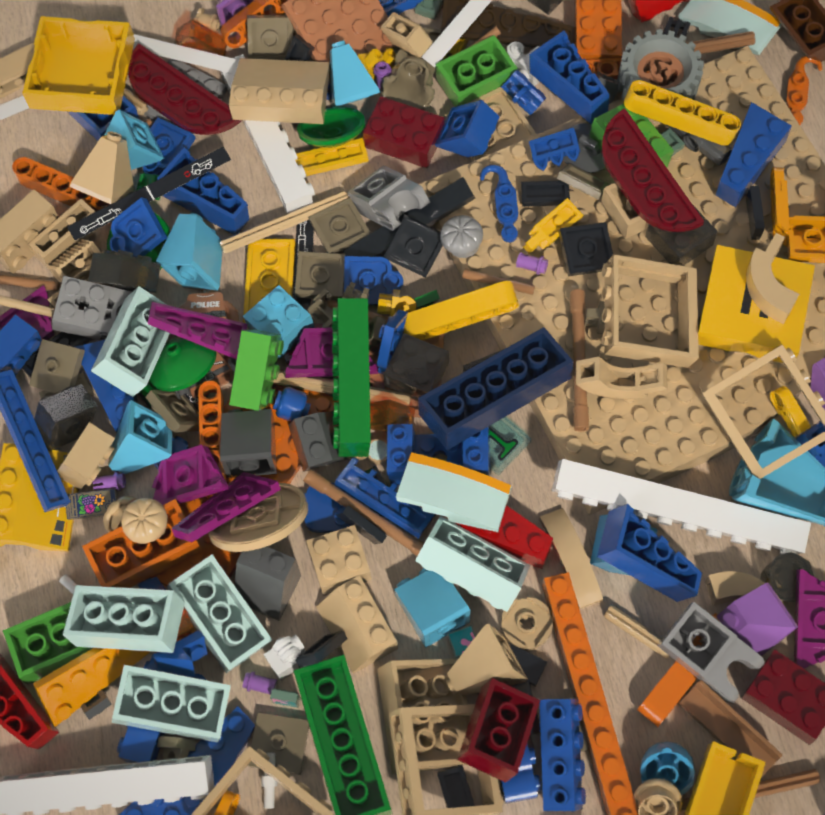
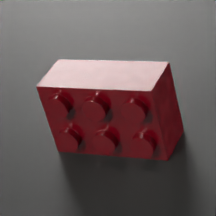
M380 96L363 131L365 148L428 169L437 149L435 143L444 125V117Z
M774 649L741 699L810 745L818 738L825 727V683Z
M491 678L480 689L457 760L504 782L510 780L518 774L540 700Z

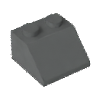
M333 411L318 412L293 419L289 424L303 472L347 460V457H338V449H333L334 426H338L333 425Z

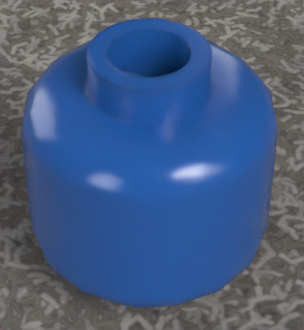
M286 387L283 391H278L272 409L276 410L277 417L292 422L293 419L307 416L311 404L307 403V394L305 392Z

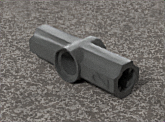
M666 125L683 138V142L689 150L693 152L700 151L718 166L723 165L732 152L733 148L729 145H719Z

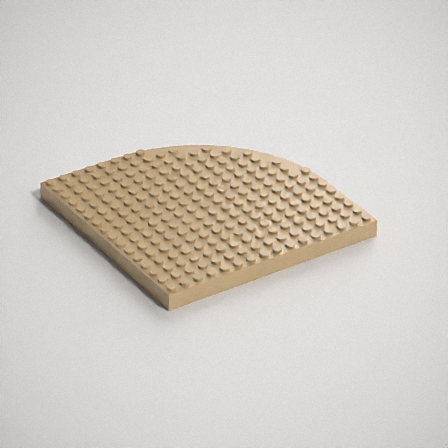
M748 46L704 64L702 78L694 100L737 116L741 121V127L751 102L792 126L785 144L753 184V186L760 187L765 224L760 240H751L746 203L747 193L736 208L716 196L728 159L723 165L718 166L700 151L693 152L686 145L671 157L667 169L704 220L703 226L684 232H671L652 226L625 239L601 203L602 197L598 200L569 185L570 201L584 215L573 226L606 222L613 255L697 268L698 325L705 303L706 287L716 246L721 245L754 252L755 248L761 250L767 239L770 241L773 239L770 198V174L772 167L784 168V180H787L789 217H825V165ZM620 99L610 103L609 111L624 104V100ZM582 116L419 184L423 187L429 198L464 177L476 198L433 224L436 230L441 232L443 225L450 218L467 215L476 219L481 225L483 240L478 251L473 256L459 258L448 251L461 277L463 276L464 269L535 285L533 295L515 291L519 303L518 308L485 320L501 351L544 327L573 360L570 291L575 289L585 291L584 324L587 308H598L600 301L605 302L602 299V290L605 286V277H602V272L568 277L560 238L545 249L538 246L530 254L523 248L525 243L532 238L529 235L532 228L557 206L522 207L521 182L561 181L557 179L558 174L567 165L564 161H562L560 166L549 161L544 171L540 170L534 164L529 141L567 130L577 124L589 123ZM648 118L660 134L669 128L661 122ZM740 129L738 130L732 143L729 145L731 148L734 147ZM675 133L683 141V138ZM489 165L503 167L516 191L518 219L513 225L518 231V237L511 243L505 242L502 239L501 231L504 226L498 221L496 215L495 190L499 182V176L495 172H489L485 175L483 181L480 180L481 171ZM606 168L598 172L589 173L610 185L615 183ZM782 244L776 257L788 260V247ZM520 252L539 258L544 256V259L548 260L546 273L537 275L535 271L517 268L516 262ZM802 262L815 265L800 351L797 361L794 363L799 371L804 369L811 380L812 365L825 357V263ZM618 274L619 341L679 351L678 285L676 283ZM462 278L469 292L490 286L489 284ZM585 326L586 359L600 357L606 363L622 368L658 364L604 355V345H602L603 334H597V327ZM698 345L699 359L689 368L665 364L667 366V390L648 393V397L637 399L608 398L587 392L589 430L584 432L574 430V371L570 380L529 404L559 460L565 459L661 483L735 448L705 401L702 393L759 358L745 352L725 351ZM770 361L716 394L745 442L760 432L766 424L778 415L770 400L771 391L780 386H785L791 391L795 400L802 393L784 363ZM599 503L597 507L583 504L589 516L607 508V505Z

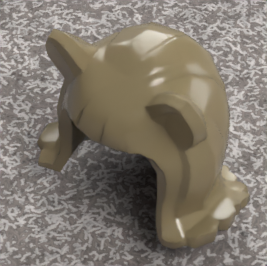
M399 50L395 56V65L391 69V74L383 78V91L381 94L385 98L425 111L435 95V90L432 86L436 66L433 67L427 61L415 56H408L404 50Z

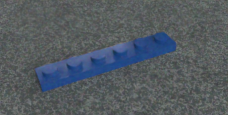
M13 370L0 372V411L43 510L48 512L67 506L70 503L69 497Z

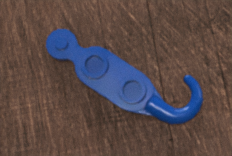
M489 165L481 171L480 180L483 181L485 175L489 172H495L499 176V182L495 190L496 215L498 221L504 226L501 231L502 239L505 242L511 243L518 237V231L513 225L518 219L516 191L503 167Z

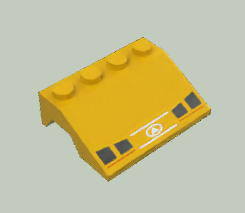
M3 443L0 459V547L5 544L27 545L38 550L69 552L74 520H67L66 506L44 512L16 445ZM48 449L55 468L58 470L68 453ZM61 479L67 494L78 493L79 489Z

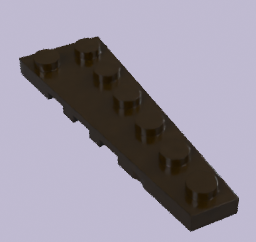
M470 0L443 1L440 35ZM489 3L459 38L477 41L497 26L501 34L496 38L501 44L509 45L512 42H520L525 47L536 48L537 46H542L562 31L566 32L571 44L574 43L576 27L548 19H541L530 14H521L514 12L512 9H503Z

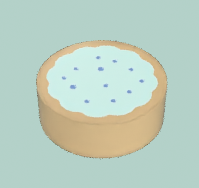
M383 439L371 441L369 456L367 457L371 463L381 465L387 462V441Z

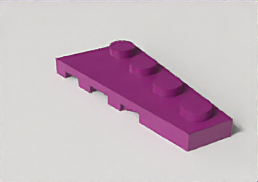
M156 302L151 303L147 322L148 325L234 359H237L241 332L242 330H247L248 326L246 323Z
M243 472L228 484V490L216 493L171 529L175 537L193 542L278 492L281 488L278 481Z

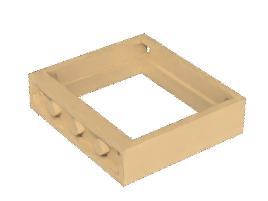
M614 254L607 263H604L602 268V277H605V286L602 290V299L605 300V308L602 312V322H604V332L602 335L604 355L689 368L699 359L697 268ZM618 274L676 283L678 285L679 351L619 341Z
M783 345L702 393L705 401L751 474L759 479L825 441L824 431L778 460L761 468L716 394L775 358L780 357L825 427V410L822 407L825 402L818 391L813 393L808 385L811 382L809 376L804 369L799 371L794 363L797 361L796 356L790 348L785 349Z
M475 704L401 707L389 713L402 815H496L503 812V798L499 790L498 779L478 770L483 805L424 810L412 718L470 715L471 719Z
M249 746L192 815H207L251 761L318 815H334V813L331 812L333 810L332 806L325 800L320 799L318 801L311 796L312 791L300 781L296 784L289 778L291 774L281 765L277 767L269 762V756L259 748L255 751Z

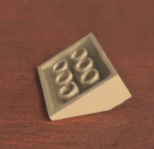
M240 58L230 92L229 108L232 119L324 124L330 62Z
M458 659L395 660L377 669L392 774H397L389 713L401 707L468 705L467 696H462L459 693L453 694L446 682L449 679L448 671ZM470 715L412 718L419 772L467 765L458 761L457 758L470 722Z

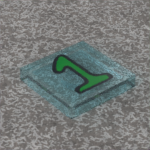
M507 417L489 426L490 469L498 476L532 440Z

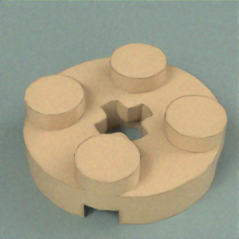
M536 598L516 599L513 601L508 612L503 611L501 631L509 643L523 650L533 651L544 645L552 633L553 619L551 612L542 601ZM531 618V624L534 627L532 629H523L520 620Z

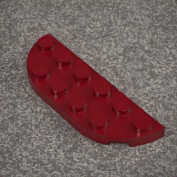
M138 43L132 51L128 74L134 92L142 101L182 129L200 135H213L228 131L242 121L232 119L228 104Z
M624 108L619 111L606 127L602 140V158L609 174L636 213L648 224L665 231L684 232L703 226L704 220L627 110Z

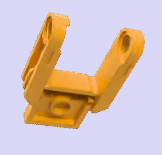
M772 167L770 174V198L773 237L776 233L785 237L782 244L788 247V260L825 263V217H789L787 180H784V168Z

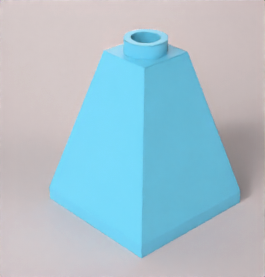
M345 40L332 44V49L330 50L331 107H338L380 93L378 86L350 44H346Z
M117 110L104 136L110 131L117 132L122 135V139L127 141L131 170L163 160V154L148 124L121 110Z
M130 400L112 444L114 450L109 456L108 466L114 472L118 471L128 474L168 459L172 455V430L166 426V421L161 415Z

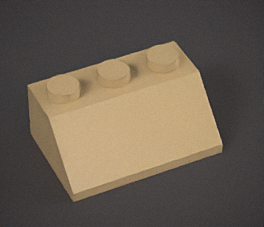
M360 575L337 587L316 606L330 633L345 632L347 640L338 648L342 655H345L347 664L353 674L398 649L397 640Z

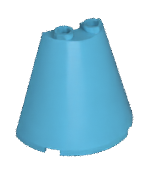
M773 418L754 439L756 443L751 447V452L761 468H764L798 448L801 444ZM806 451L761 479L751 474L745 462L741 459L729 489V495L733 500L825 527V467L809 451Z

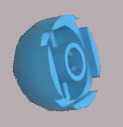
M658 742L649 747L643 755L640 766L642 783L654 778L668 780L683 795L694 784L695 767L692 756L686 748L675 742Z

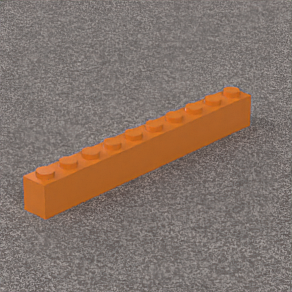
M569 572L546 577L543 579L542 588L553 619V627L573 697L578 699L579 704L582 706L583 716L581 721L606 814L639 815Z

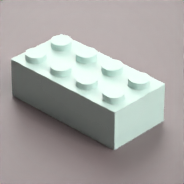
M140 286L125 298L91 369L93 373L132 397L147 386L170 334L147 324L151 303L167 304Z
M442 516L437 520L415 560L426 570L438 573L446 581L456 583L465 588L471 595L479 596L488 601L493 607L508 612L519 593L530 568V565L459 525L449 522L448 519Z
M210 555L168 584L167 589L174 590L185 602L184 614L196 631L199 630L204 635L207 647L226 674L272 641V638L213 555Z
M76 585L63 636L76 647L173 653L185 602L174 590Z
M124 665L112 723L218 743L221 737L231 685Z

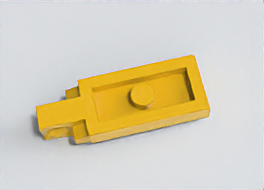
M567 198L529 232L532 238L525 243L523 248L530 254L538 246L542 249L549 247L559 238L558 230L560 228L572 227L584 215Z

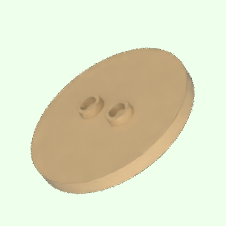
M279 483L281 490L208 532L210 540L216 547L232 552L251 551L274 544L295 531L306 518L308 503L305 494L294 485Z

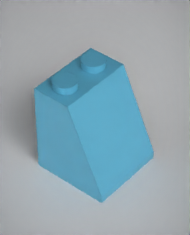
M195 213L179 214L156 262L182 287L218 290L220 287L222 263L221 239L216 235L214 229L208 227L203 222V218Z
M423 568L417 577L413 579L406 578L396 585L397 588L394 589L395 597L425 648L446 637L447 633L456 631L470 623V608L452 583L446 581L443 576L434 571Z

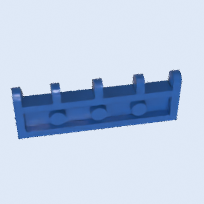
M353 457L335 480V485L419 539L436 514L424 512L417 505L397 501V492L395 490L398 485L394 482L390 487L384 485L374 478L377 474L376 470L372 469L367 474L356 467L358 459Z

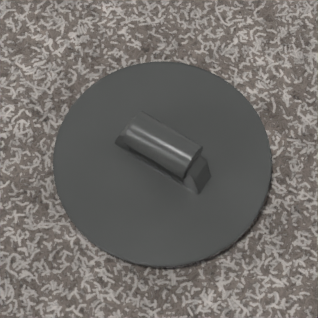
M582 123L570 127L575 128L581 152H579L575 162L567 156L563 158V161L567 165L572 164L587 173L598 172L606 168L602 158V151L598 145L599 142L589 136L592 125L590 123Z

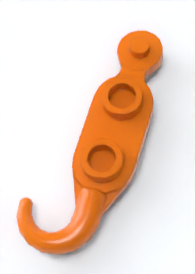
M807 56L801 57L797 61L787 85L786 105L799 125L802 124L804 119L801 110L806 107L808 101L809 79L804 66L806 63H814L819 71L823 69L821 61L809 59Z

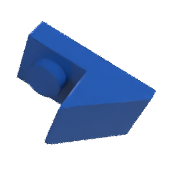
M198 630L177 641L173 653L157 652L153 654L156 671L195 678L193 662L207 655L204 635Z

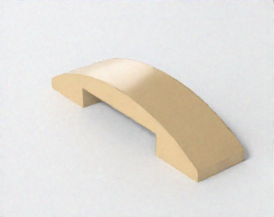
M561 508L540 516L539 519L545 532L553 537L552 544L565 573L569 572L579 609L602 601L603 596L590 561L564 509Z

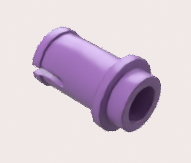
M386 62L377 63L373 70L379 91L381 90L383 78L388 77L392 71Z
M520 252L516 267L535 271L537 275H540V273L545 274L548 260L544 259V256L539 258Z
M117 471L113 475L98 476L92 483L103 484L93 486L94 491L107 489L121 491L122 488L126 487L125 475Z
M254 671L251 673L246 672L242 688H246L247 692L254 690L271 695L272 689H276L277 679L255 675Z

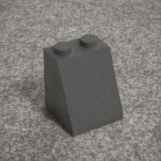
M265 408L259 411L234 409L228 413H222L220 462L227 478L238 477L243 472L254 475L277 474L275 424L272 409Z
M266 546L256 550L241 552L236 564L234 586L250 609L280 621L301 578V573L295 558Z

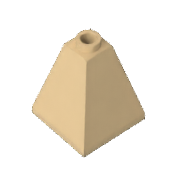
M110 131L99 139L71 181V188L109 204L115 203L134 193L127 141L121 138V134Z
M488 623L480 630L448 671L449 679L446 682L453 694L459 693L465 696L479 693L481 687L491 678L509 686L524 683L528 678L506 637Z

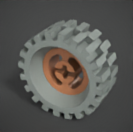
M663 29L656 30L655 35H652L650 31L644 32L643 39L639 35L634 37L633 44L629 42L623 52L617 82H619L618 90L622 92L621 98L625 99L632 82L641 80L694 100L704 67L703 60L700 61L702 56L700 51L694 52L696 45L692 41L688 44L685 43L687 37L682 34L679 38L674 37V31L669 30L668 35H664Z

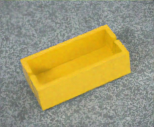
M714 741L707 745L684 815H749L766 762L744 753L737 755L735 760H732L730 758L735 756L737 750Z

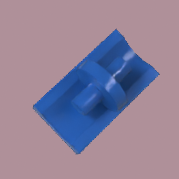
M518 70L514 71L501 87L513 98L512 102L514 104L518 103L530 116L546 99L545 94L529 82L528 78Z

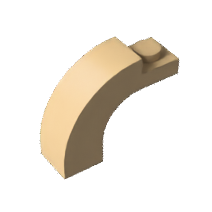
M776 233L771 241L766 240L761 250L755 248L747 269L746 282L749 294L756 306L768 317L784 324L799 294L780 284L773 275L771 264L785 239L784 236Z
M600 357L576 361V385L589 393L602 397L617 399L646 398L648 393L667 390V366L664 363L635 368H622L610 365Z
M725 571L708 575L705 584L712 606L734 602L765 584V582L747 573Z

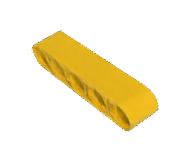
M635 80L631 83L624 99V106L631 112L723 146L732 143L741 127L740 119L733 114L641 80Z
M511 281L499 282L409 312L403 332L405 341L407 343L420 342L518 308L519 303L513 283Z

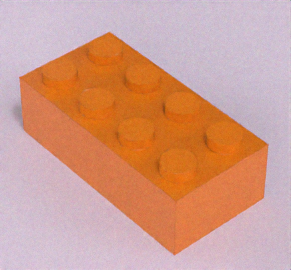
M575 0V46L580 57L585 60L622 58L621 0Z
M176 499L163 505L167 512V527L165 533L159 539L145 544L133 542L124 534L121 526L82 546L101 587L131 588L202 551L197 540L189 542L174 536L171 528L185 518Z

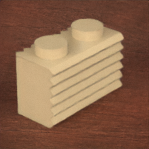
M392 13L381 26L380 30L383 31L393 45L418 58L422 57L432 45L431 38L420 24L412 22L398 13Z
M81 239V242H77V245H74L73 248L70 247V251L66 250V253L59 256V259H55V262L48 265V269L56 280L62 284L63 276L79 279L102 261L104 256L93 241Z

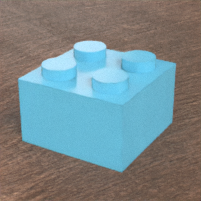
M280 285L243 315L249 330L255 329L282 334L281 340L284 341L282 354L278 355L279 359L299 342L304 328H315L311 315Z

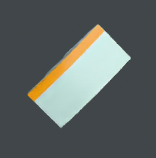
M690 0L678 15L682 23L690 22L692 26L699 27L700 34L714 38L753 31L756 41L754 45L748 47L756 55L761 54L782 26L776 17L744 0Z
M411 452L396 498L399 502L422 506L424 512L447 516L449 522L498 532L512 486L472 469Z

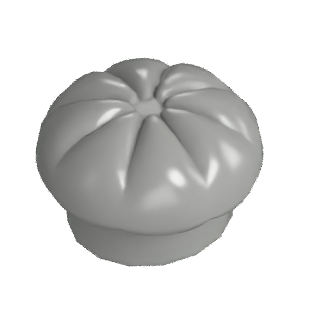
M455 216L443 225L440 240L444 248L454 256L459 258L471 257L480 247L483 240V229L479 222L470 216Z

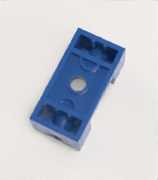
M413 424L387 425V474L391 485L393 482L400 485L411 452L433 458L437 454H444L447 456V462L490 476L489 426L446 450L435 434L415 435Z

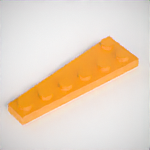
M182 621L180 622L179 629L183 627ZM92 648L33 683L50 722L55 727L68 719L82 704L97 695L98 691L103 690L121 676L124 665H135L151 651Z

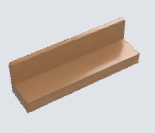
M699 680L693 689L680 701L679 705L724 746L737 750L735 757L744 753L765 761L761 778L783 756L780 751L702 680Z

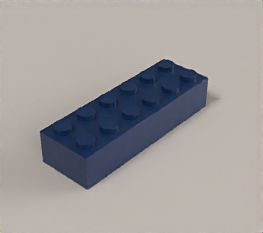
M543 327L419 397V415L446 450H449L572 378L574 361Z

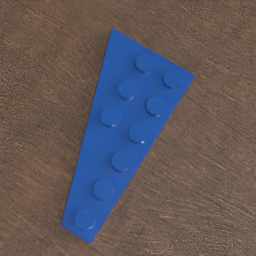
M237 706L224 718L219 742L200 740L196 744L195 751H189L188 757L211 755L214 786H216L236 762L239 755L242 754L254 732L255 724ZM190 796L180 797L181 799L175 802H164V799H155L153 803L138 805V801H134L119 815H192L205 798L192 800Z

